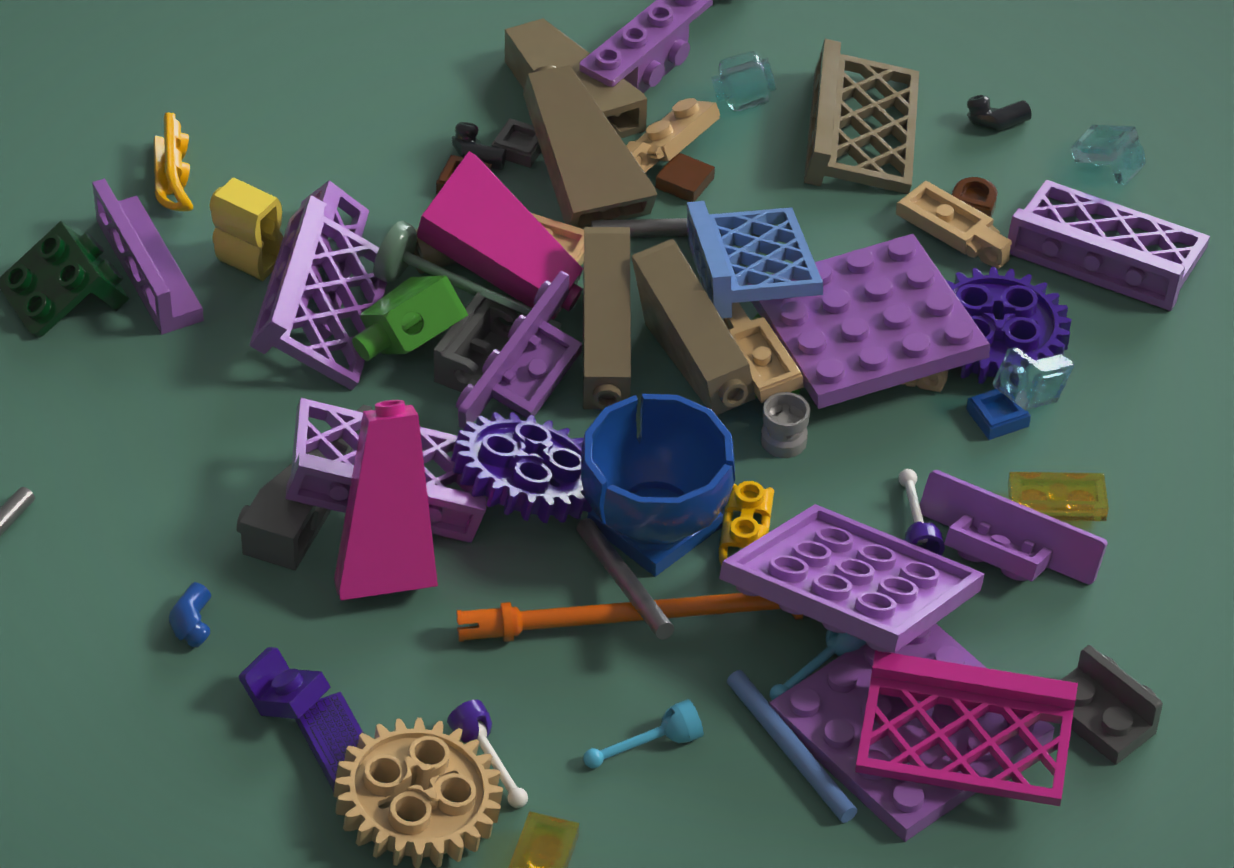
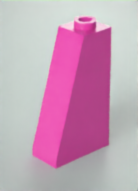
M469 151L422 214L417 238L531 308L535 306L534 298L536 293L546 280L552 282L560 271L569 275V294L552 317L555 320L562 308L569 312L580 297L583 288L578 286V282L583 268L475 154Z
M403 400L378 402L375 404V410L363 411L334 577L335 588L340 600L438 586L419 416L413 405H405Z

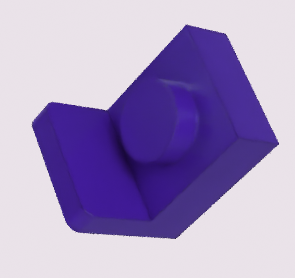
M267 647L239 675L240 682L261 716L299 719L331 688L322 671L290 669L276 647Z

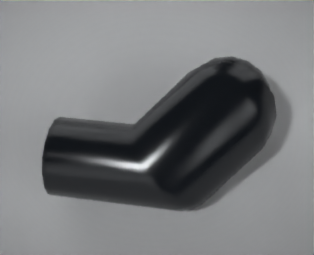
M983 95L973 96L967 101V108L969 109L967 116L973 124L996 130H1003L1030 120L1032 116L1030 106L1024 100L1002 108H991L989 97Z
M459 122L455 127L456 134L452 136V145L458 154L464 158L470 151L482 162L492 164L493 169L503 170L506 160V149L482 145L476 139L479 131L478 127L473 123Z

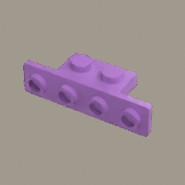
M713 0L654 1L580 62V71L609 87L615 86L624 78L644 93L650 87L656 86L662 77L676 65L679 66L686 60L690 51V44L688 43L689 24L712 6Z
M560 271L552 282L546 280L541 285L534 298L535 306L527 316L521 314L515 320L508 333L509 340L502 350L495 349L488 356L482 368V373H484L475 386L468 384L464 388L456 403L460 428L464 429L468 421L474 423L492 398L525 418L529 415L535 416L582 352V343L548 323L569 294V275Z
M933 470L929 474L920 502L923 516L949 526L944 545L956 549L957 553L966 560L987 562L1001 568V572L1005 576L1019 581H1033L1046 568H1050L1090 585L1096 580L1108 545L1107 540L939 470Z

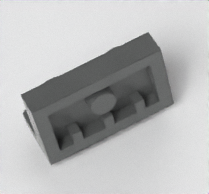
M1091 645L1083 648L1080 652L1078 667L1061 679L1062 681L1078 683L1071 730L1117 765L1156 734L1163 703L1149 687L1141 685L1120 669L1113 659L1101 654Z

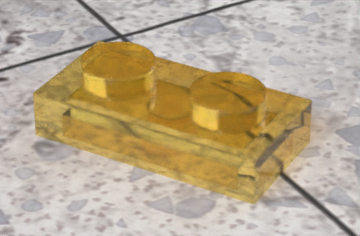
M1009 472L1007 484L1009 500L1060 521L1107 520L1109 506L1104 473Z
M529 811L508 868H568L579 837V823Z

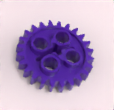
M995 267L990 268L989 275H982L977 268H973L971 278H967L964 274L957 272L955 283L946 280L990 343L989 358L960 366L962 368L961 378L964 379L973 372L978 374L979 384H983L989 376L994 377L998 386L1003 385L1004 377H1010L1016 385H1021L1023 374L1036 381L1038 380L1040 369L1049 373L1052 372L1053 363L1062 362L1064 350L1068 349L1071 333V319L1067 318L1068 307L1067 305H1058L1060 295L1058 293L1046 295L1047 283L1045 282L1035 286L1031 285L1032 275L1030 274L1025 275L1020 280L1016 279L1014 269H1009L1005 276H1001Z
M494 412L491 421L480 415L477 417L476 424L468 421L464 430H459L451 456V461L455 462L453 473L462 475L459 482L461 485L473 486L471 492L473 497L487 496L488 501L486 505L488 507L501 504L504 506V514L506 515L511 514L514 510L520 511L523 519L528 521L531 514L538 515L543 523H548L550 515L564 523L568 514L576 519H580L583 511H592V507L585 499L581 481V447L583 438H569L570 429L564 428L559 431L552 429L553 422L550 420L546 421L543 425L538 424L533 415H529L527 421L520 420L514 412H511L509 419L505 420L497 412Z

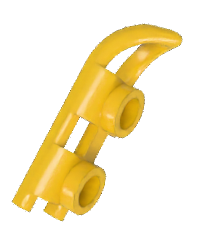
M167 112L164 115V138L154 137L155 196L158 202L167 209L191 211L193 210V204L184 191L189 178L190 164L182 162L187 152L189 135L181 133V124L175 119V114ZM174 193L178 202L175 203L169 200L166 195Z
M744 481L738 486L734 483L723 517L719 544V561L721 566L722 562L728 558V546L745 548L769 533L774 498L773 488L763 489L759 483L754 481ZM740 511L741 516L732 521L733 512ZM754 513L762 514L761 524H758L753 519Z

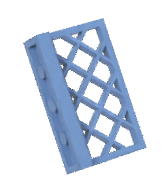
M704 201L687 202L688 244L702 286L722 319L732 318V303L823 295V281L792 207L709 215ZM761 252V253L768 254V255L764 256V255H760V254H758V253ZM784 260L792 261V262H794V263H788V262H785ZM740 264L747 265L748 267L740 266ZM768 271V272L775 273V274H774V275H770V274H767V273H765V272Z

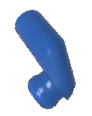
M197 582L191 583L174 605L169 615V623L175 636L180 641L185 639L188 645L193 648L199 647L210 635V627L200 621L202 618L200 612L210 600L211 593L204 585Z

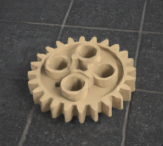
M417 717L414 729H407L404 722L399 718L396 719L395 728L392 732H389L383 725L377 724L374 738L361 733L358 746H348L346 748L345 760L338 763L333 797L337 798L335 812L337 815H345L344 831L358 829L356 839L358 846L367 844L370 841L375 843L373 853L375 858L388 850L393 852V865L396 866L402 861L404 856H411L414 868H420L423 857H430L433 864L439 868L442 865L443 854L446 853L456 862H459L462 859L464 847L473 852L478 851L480 838L489 839L493 823L498 822L503 788L498 786L500 771L490 769L492 755L482 754L477 756L479 746L477 739L466 744L460 742L462 729L460 728L453 731L450 735L443 734L442 721H438L432 730L425 729L422 718Z

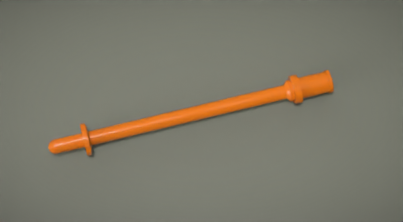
M743 593L654 600L667 618L781 609L779 604L761 596H749ZM511 602L500 603V608L456 610L458 625L478 623L476 626L457 627L459 642L503 637V642L514 641V636H518L524 630L644 620L631 602L520 611L516 606L511 607ZM792 614L795 620L803 619V614Z

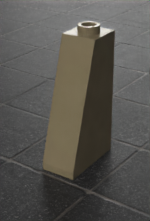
M544 18L505 29V63L523 89L528 73H532L537 68L546 65H553L556 68L570 65L620 138L646 131L647 98L644 93L624 78L615 86L609 87L580 71V62L590 53Z
M546 65L537 68L532 73H528L523 96L564 223L583 229L584 227H591V221L624 220L651 214L657 198L654 185L572 67L567 65L556 68L553 65Z
M584 227L583 409H604L630 397V227Z
M670 239L631 255L645 325L705 406L718 415L754 400L755 393L750 365L677 243Z

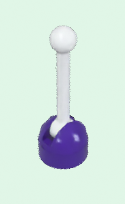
M904 469L899 474V482L906 488L914 523L905 532L904 541L942 555L945 545L941 531L934 523H924L915 489L917 474L912 469Z
M469 700L462 703L448 716L447 723L451 730L462 729L461 741L463 743H468L475 739L479 741V746L484 754L492 755V767L500 771V780L508 791L509 804L514 808L525 806L528 801L527 792L516 786L487 739L492 728V720L488 710L480 700Z

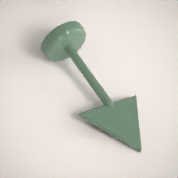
M403 220L398 221L391 227L381 243L375 258L374 276L384 282L397 280L404 273L408 265H411L432 276L446 275L451 285L473 295L479 292V295L528 315L532 310L531 307L506 294L493 292L414 255L417 245V231L411 224ZM552 318L548 322L558 329L561 328L562 323Z

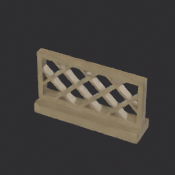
M825 39L814 73L804 183L821 186L824 176L909 194L913 177L919 71L840 54L841 42ZM844 71L860 73L865 79L855 83ZM891 80L908 85L906 89L896 92L887 82ZM875 88L885 98L875 102L865 91ZM853 97L863 107L853 111L844 100ZM894 106L904 117L894 120L885 109ZM872 115L883 126L873 130L862 119ZM851 125L861 136L851 140L841 129ZM892 134L903 145L893 149L882 138ZM871 144L881 155L871 159L860 148ZM848 153L858 165L851 166L837 163L836 161L838 157ZM890 163L901 173V176L887 174L880 167Z

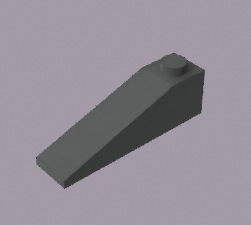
M363 404L356 411L363 413V411L372 410V407ZM342 438L330 442L343 456L354 451ZM318 449L306 453L326 458ZM291 463L259 490L250 506L245 505L242 508L237 520V532L241 533L243 555L296 571L331 510L285 499L286 486L291 475Z

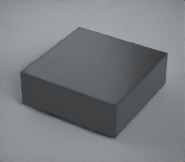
M510 118L491 144L492 147L506 149L507 161L529 168L532 167L542 152L533 125Z

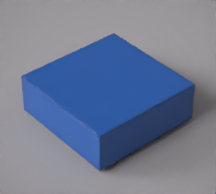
M1009 385L970 397L967 400L966 410L988 440L1027 428L1030 425L1031 415Z

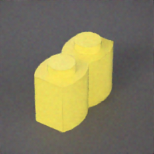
M233 177L223 187H219L213 193L209 206L212 221L216 227L212 236L215 254L218 260L264 281L273 272L283 240V235L279 231L282 221V206L277 197Z

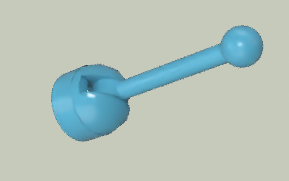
M827 630V648L787 682L774 685L770 690L771 700H774L806 679L834 654L841 656L846 652L855 651L865 645L866 641L847 633H836Z
M689 699L676 703L666 710L660 727L602 750L596 748L588 749L584 753L583 761L587 767L595 769L601 766L604 759L665 735L670 740L679 744L701 738L704 732L698 712Z

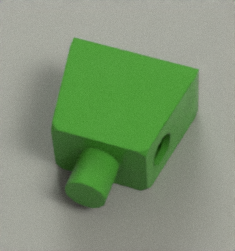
M446 275L410 277L361 313L360 319L366 329L353 337L352 343L357 353L366 361H369L379 353L406 354L468 316V313Z

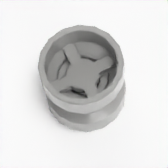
M781 392L770 396L765 401L762 415L764 424L761 430V444L767 453L775 457L790 458L801 454L806 448L810 407L803 397L795 393Z

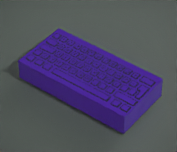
M341 691L319 699L299 719H295L333 792L339 761L345 760L346 748L348 746H358L359 735L363 733Z

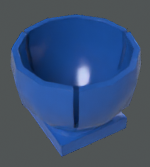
M642 394L640 404V435L638 438L636 423L638 399L636 395L605 407L585 431L581 447V481L585 499L592 507V511L588 512L587 518L595 522L609 542L656 577L722 528L723 514L721 511L728 504L736 480L732 434L711 409L679 395Z

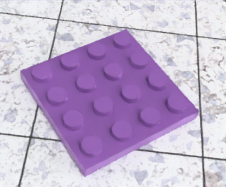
M914 234L815 262L823 281V295L751 301L759 315L766 319L801 371L803 385L818 409L989 358L990 343Z
M814 504L722 562L719 579L735 585L736 589L745 595L761 596L775 602L785 612L796 615L803 614L822 622V625L832 632L847 633L864 640L874 650L896 653L980 592L985 573Z
M937 624L931 626L896 652V654L986 668ZM866 643L855 651L844 653L769 702V704L814 758L897 836L906 842L976 792L855 772L875 650ZM879 694L877 707L889 721L909 709L900 697ZM937 704L926 711L939 729L960 718L954 709L948 705ZM988 712L977 719L978 723L991 738L1011 726L1001 714ZM917 717L897 729L910 747L931 736ZM875 720L873 731L880 727V725ZM1039 720L1027 729L1044 746L1052 741L1055 728L1049 722ZM968 726L948 737L949 741L962 756L982 744ZM1018 734L998 746L1013 764L1033 753ZM887 735L870 746L868 758L891 761L902 754V752ZM939 744L918 756L927 768L941 770L953 762ZM989 752L969 764L980 777L993 778L1004 771Z

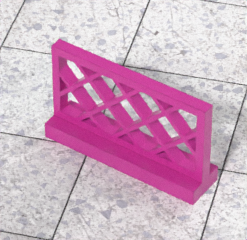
M875 650L855 772L1060 806L1078 683ZM879 694L900 697L909 709L889 721L877 707ZM937 704L948 705L954 709L960 718L939 729L926 711ZM988 712L1001 714L1011 726L991 738L978 723L977 719ZM917 717L931 736L910 747L897 729ZM875 720L880 725V727L873 731ZM1039 720L1061 724L1059 736L1044 746L1027 729ZM968 726L982 744L962 756L949 741L948 737ZM1018 734L1033 753L1013 764L998 746ZM887 735L902 752V754L891 761L868 758L870 746ZM939 744L953 762L941 770L927 768L918 756ZM1057 750L1055 762L1049 754ZM989 752L1004 771L993 778L980 777L969 764ZM1041 761L1054 776L1052 788L1030 785L1021 772Z

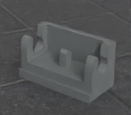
M479 292L465 308L468 316L452 325L434 348V382L462 392L468 384L476 385L484 374L482 373V368L488 356L495 349L501 351L508 342V333L512 326L504 325L499 318H503L507 322H514L518 317V314L513 309L479 295Z

